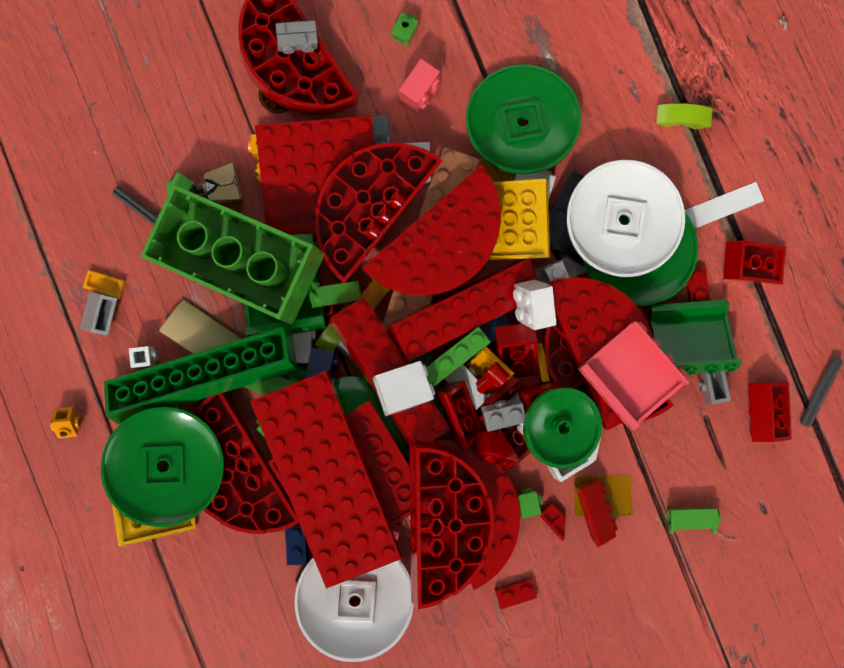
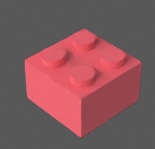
M420 59L400 87L399 100L417 113L421 109L424 110L430 101V95L432 93L435 94L440 88V71Z

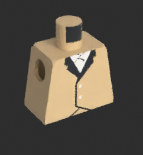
M233 163L205 173V184L195 186L197 195H208L209 200L215 203L243 202L237 169Z

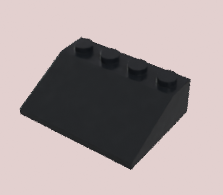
M572 171L549 213L550 250L585 267L582 257L577 253L570 240L567 229L566 217L569 200L578 183L584 178L583 175Z

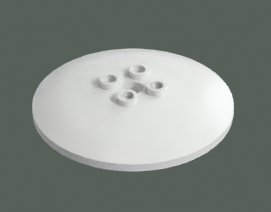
M635 160L612 161L590 171L574 189L567 208L568 234L577 253L593 268L616 277L640 276L663 265L676 251L685 228L684 205L675 185L657 168ZM621 215H626L629 218L627 225H622L619 222Z
M313 558L307 564L298 580L294 603L299 627L313 647L330 658L345 662L367 661L390 650L407 630L414 604L411 602V579L400 560L326 589ZM353 596H358L361 599L360 604L356 607L351 606L349 603Z

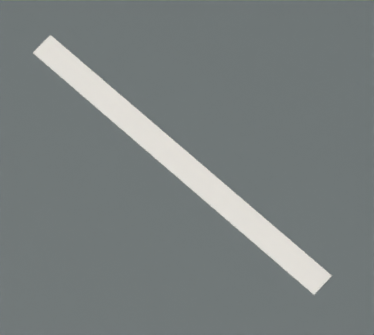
M754 182L689 208L685 212L692 221L694 228H698L763 202L764 199L757 182ZM563 258L535 270L539 281L547 283V280L542 271L563 261L570 278L587 271L585 267L568 258Z

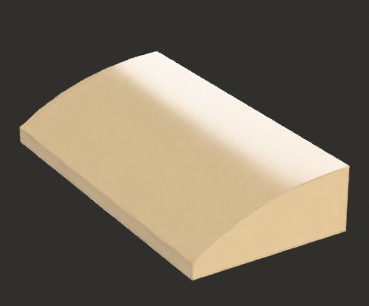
M185 300L176 307L159 330L193 354L242 339Z

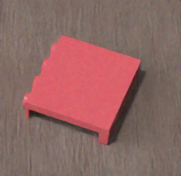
M636 321L631 322L578 368L582 375L632 431H635L640 426L639 423L682 386L689 384L686 379L688 377L681 368L677 369L674 366L673 358L668 353L664 354L660 349V343L654 337L650 338L646 333L648 331L641 322L637 323Z

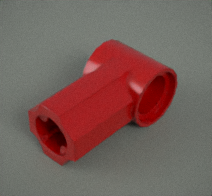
M495 362L476 382V390L480 394L488 395L496 387L502 386L511 375Z

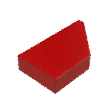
M551 501L541 510V515L539 516L563 541L565 539L566 516Z

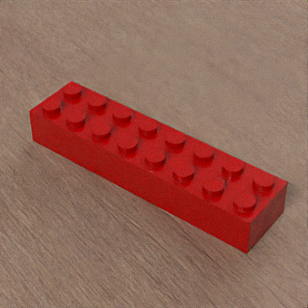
M530 258L520 259L387 324L397 348L405 360L409 362L517 308L513 297L514 284L535 279L539 281V278Z
M365 297L333 315L329 323L379 398L372 378L406 366L408 363ZM432 400L390 415L409 446L410 444L427 445L450 430V427Z

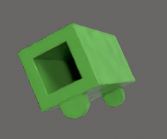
M350 276L346 283L319 287L318 282H312V288L309 289V299L312 303V308L361 299L359 282L355 281L354 276Z
M713 506L666 508L669 534H674V530L711 529L712 533H716L718 523L721 522L720 512Z

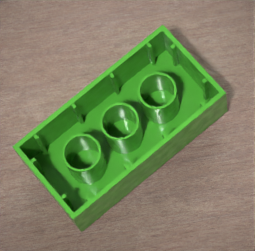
M173 185L140 257L292 325L325 253L310 243Z

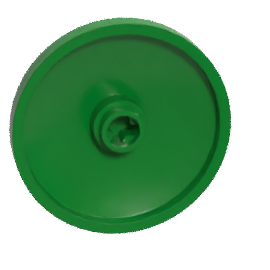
M567 387L553 388L540 394L529 406L523 422V436L531 454L545 465L559 469L571 468L586 461L597 448L602 433L601 415L593 400L583 392Z

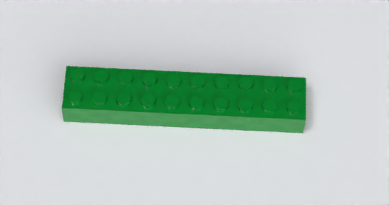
M282 326L104 381L106 417L120 424L130 416L146 409L156 407L174 408L297 371L293 337Z

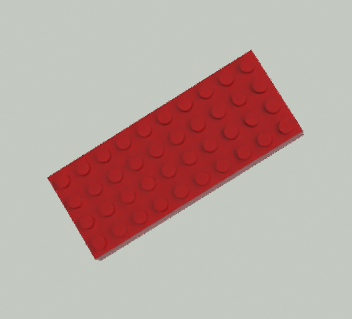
M325 370L251 400V405L326 589L401 560L402 552L329 371Z

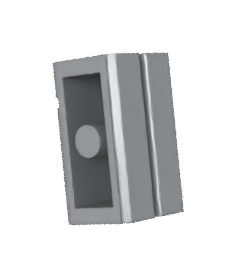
M315 20L276 23L278 52L283 51L284 54L294 53V50H302L307 53L317 49Z

